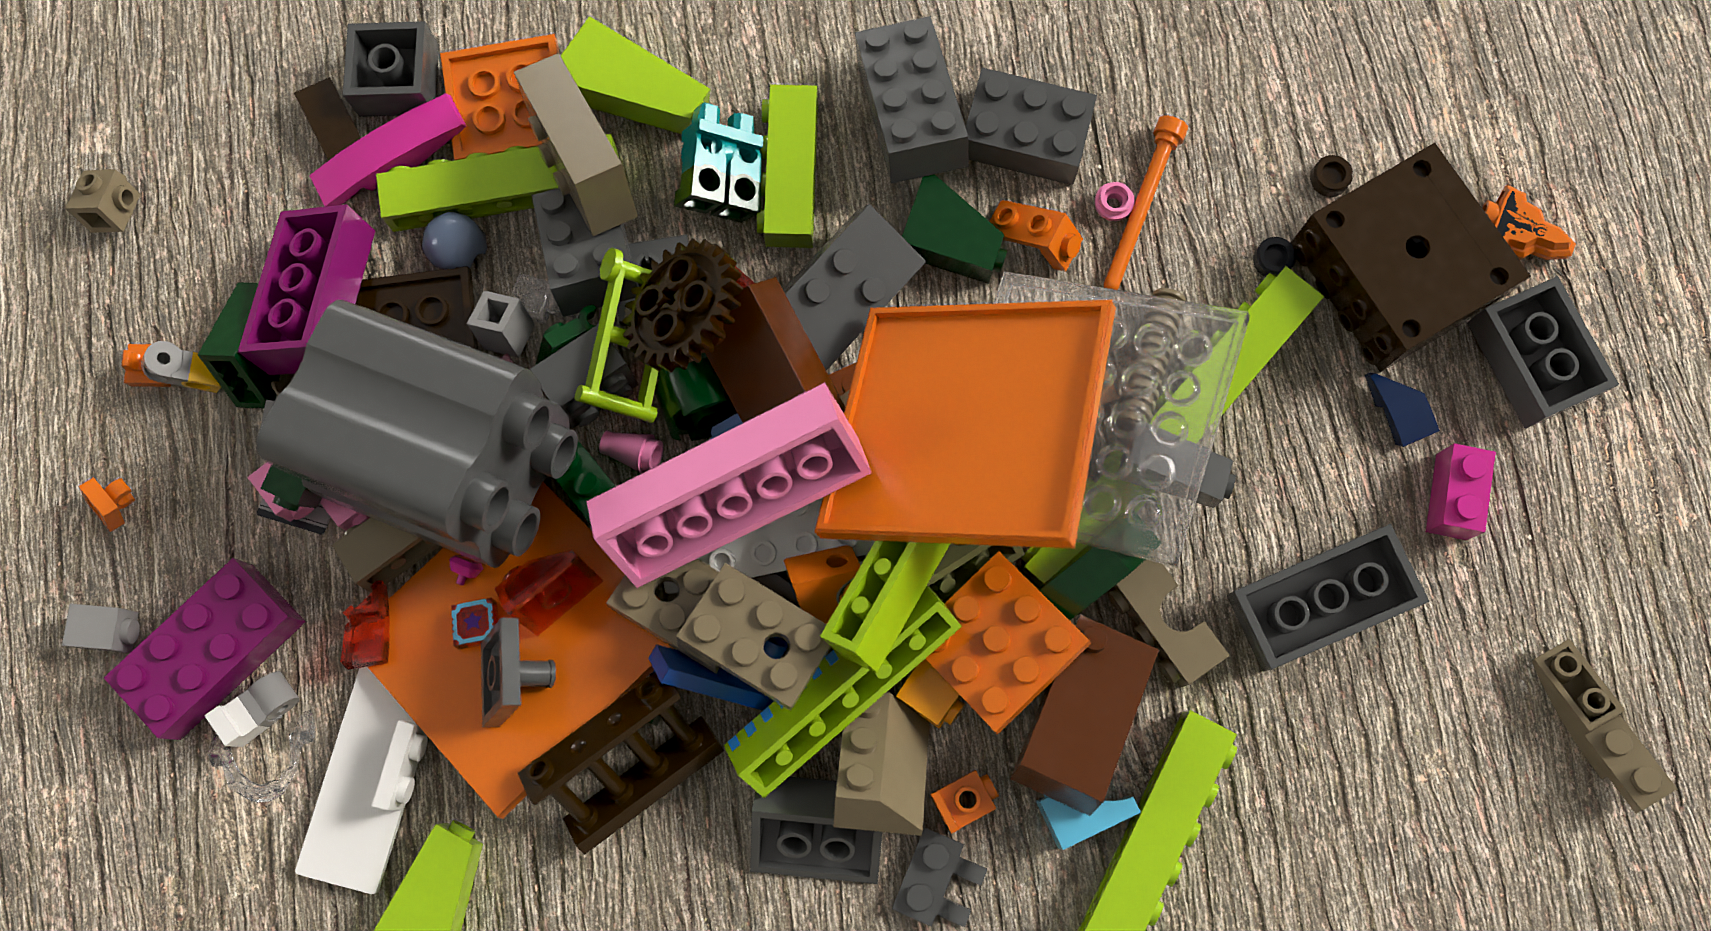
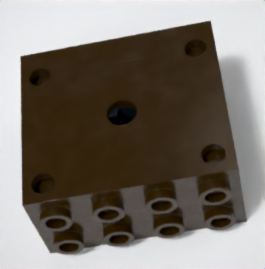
M1436 143L1431 144L1313 213L1290 242L1296 253L1297 261L1301 265L1308 267L1315 278V284L1319 293L1324 298L1330 299L1338 311V318L1342 326L1354 334L1361 344V352L1364 358L1371 365H1375L1380 373L1473 318L1486 307L1498 303L1531 277Z

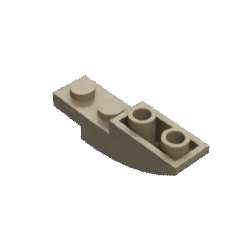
M1570 639L1532 661L1552 705L1585 758L1601 780L1606 777L1610 779L1635 814L1678 790L1620 714L1626 710Z

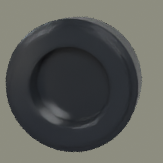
M1281 237L1265 239L1254 253V266L1264 277L1269 273L1277 277L1285 266L1292 269L1296 262V253L1294 252L1293 245Z

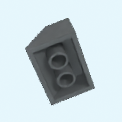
M789 776L765 798L755 791L751 819L750 872L878 884L882 832L833 827L837 781Z

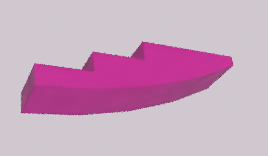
M445 93L371 131L339 152L309 176L324 207L342 205L362 188L374 191L377 188L376 174L389 172V169L396 166H408L410 168L419 166L467 126L452 97Z

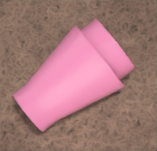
M605 431L600 440L599 451L601 454L607 455L640 473H645L659 466L663 455V443L660 440H656L653 434Z

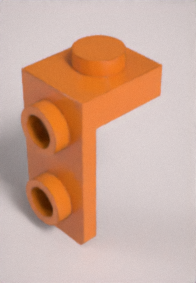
M1006 200L1000 201L989 221L1004 234L1003 240L1038 248L1053 269L1064 272L1067 271L1071 261L1078 254L1083 237L1066 213Z

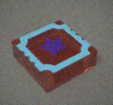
M486 598L451 605L453 646L460 650L481 645V642L498 622L496 600Z

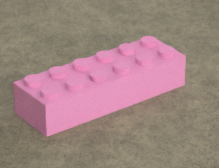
M823 383L586 502L594 540L635 587L638 588L872 472L858 436L827 385Z

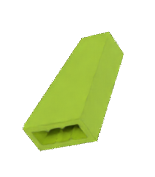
M590 16L561 54L562 60L589 107L595 110L682 134V131L692 124L694 109L702 103H709L710 88Z
M453 820L451 824H435L374 931H461L483 847L482 842L473 838L475 830L456 820Z

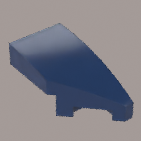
M1376 373L1365 374L1375 406L1384 409L1395 445L1405 447L1440 431L1425 393Z

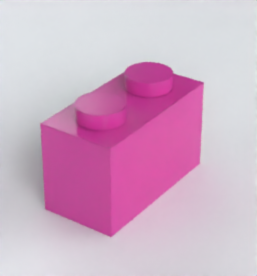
M1454 443L1436 454L1425 532L1462 540H1468L1485 533L1495 451Z

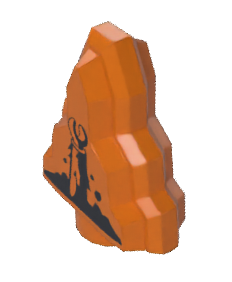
M1506 185L1496 203L1487 200L1483 204V210L1519 260L1529 255L1545 260L1568 259L1572 256L1576 243L1560 227L1546 222L1542 210L1527 202L1526 193Z

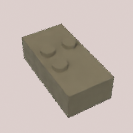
M557 53L514 71L530 116L528 118L529 124L538 142L542 141L543 143L538 145L542 158L548 168L556 167L557 171L553 173V176L561 194L564 196L570 193L591 234L596 236L638 217L623 165L560 54Z

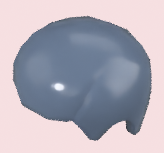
M453 211L433 218L425 227L422 239L423 253L435 267L440 269H454L463 266L471 268L474 259L479 254H485L487 251L486 234L471 217Z

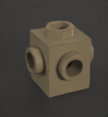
M116 169L86 170L78 178L76 187L65 209L91 233L124 232L141 194Z

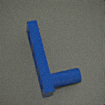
M772 637L765 642L763 649L770 658L781 659L788 645L781 637ZM656 644L648 658L660 682L663 684L759 710H765L774 702L771 698L724 669L720 668L717 674L678 650Z

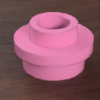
M1110 182L1103 185L1097 191L1094 200L1098 214L1109 221H1120L1128 217L1135 202L1132 191L1120 182ZM1111 198L1117 199L1121 206L1113 208L1108 205L1107 200Z

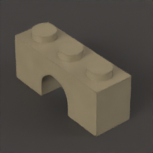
M1152 553L1133 572L1112 587L1108 597L1120 614L1127 613L1136 627L1133 628V632L1137 639L1159 649L1158 657L1161 661L1158 663V667L1165 678L1171 684L1177 682L1180 687H1184L1193 683L1230 655L1205 621L1184 632L1173 630L1165 624L1160 613L1161 602L1169 592L1179 585L1157 555Z

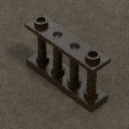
M656 673L644 679L628 693L518 772L529 800L534 805H537L551 795L569 813L563 820L575 846L584 855L725 751L702 716L691 724L687 723L673 706L675 702L681 699L678 691L674 686L661 683ZM659 715L675 736L656 750H653L637 730ZM623 741L640 761L618 776L601 757ZM587 768L604 788L583 803L565 783Z

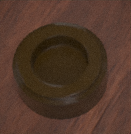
M1328 155L1321 158L1310 174V182L1314 190L1326 197H1335L1342 194L1353 179L1351 165L1346 159L1337 155Z

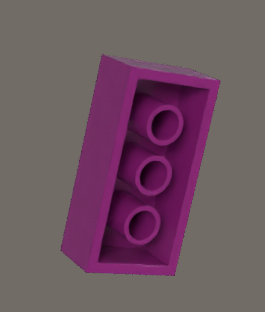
M344 204L280 212L238 349L239 354L268 375L296 374L303 360L306 344L326 308L339 299L356 304L375 230L350 206Z
M232 558L114 667L104 679L158 739L182 740L205 718L204 715L217 707L306 621L254 565Z

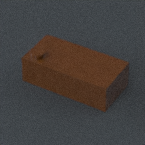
M774 277L748 285L743 291L735 295L733 298L741 303L739 308L730 310L729 313L735 319V322L733 324H724L722 330L725 332L726 337L725 339L715 337L712 341L714 345L712 353L705 348L703 350L742 422L745 423L823 383L827 385L844 413L845 405L777 278Z
M1080 614L1074 625L1090 640L1091 644L1047 686L1010 779L1091 816L1104 802L1159 649Z

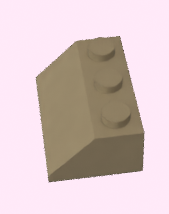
M886 692L843 729L833 827L922 836L929 722L891 693Z

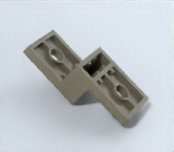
M697 558L638 588L625 575L606 602L610 609L713 673L717 674L719 669L722 668L790 711L831 648L820 637L827 624L727 563L723 565L720 571H717ZM665 581L675 583L680 589L678 596L670 602L660 601L655 596L657 586ZM772 637H781L788 642L790 650L785 657L772 659L764 652L765 642Z

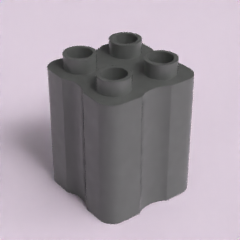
M339 299L326 308L306 344L305 354L297 373L289 385L278 395L259 430L256 449L258 455L263 460L281 471L301 478L303 486L319 497L490 567L497 568L505 562L510 554L521 556L531 546L540 524V511L537 507L532 506L531 503L547 476L558 479L568 470L576 453L578 437L574 430L569 429V417L561 406L543 397L542 384L531 370Z

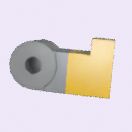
M157 341L152 343L142 357L141 368L144 374L151 380L217 393L221 388L199 358L198 353L180 350L171 342Z

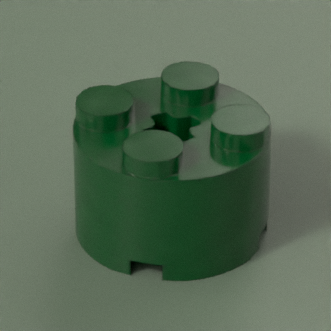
M705 352L701 354L700 363L691 361L688 363L686 370L676 366L672 373L663 368L658 372L659 381L655 386L654 393L670 435L675 440L681 441L679 434H689L691 441L712 437V427L737 414Z

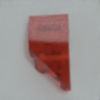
M382 580L375 581L370 586L373 590L372 593L357 607L350 605L343 612L349 622L345 625L340 662L347 670L388 663L390 640L389 601L387 586Z

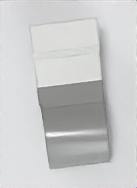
M275 671L257 680L246 691L226 705H218L204 716L225 746L243 747L283 717L282 715L299 702L300 698L282 672Z

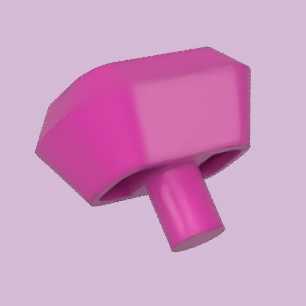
M455 555L449 559L451 571L458 574L456 583L459 585L465 584L466 577L476 578L483 570L480 562L463 555Z

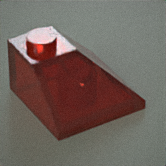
M571 549L528 560L522 566L511 569L504 576L503 582L494 589L507 614L513 618H519L520 624L536 636H539L599 586L603 580Z

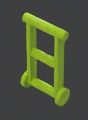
M610 248L605 253L600 266V278L608 281L586 384L585 386H578L575 392V400L653 423L658 411L656 407L651 405L659 371L645 364L637 401L599 390L609 343L627 347L630 342L623 337L626 329L613 326L623 280L625 278L643 284L639 275L652 272V270L624 261L621 250Z

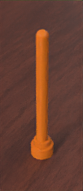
M1165 115L1160 116L1153 132L1155 136L1154 142L1157 146L1104 281V289L1109 293L1116 292L1120 287L1171 150H1175L1184 141L1188 125L1179 118Z

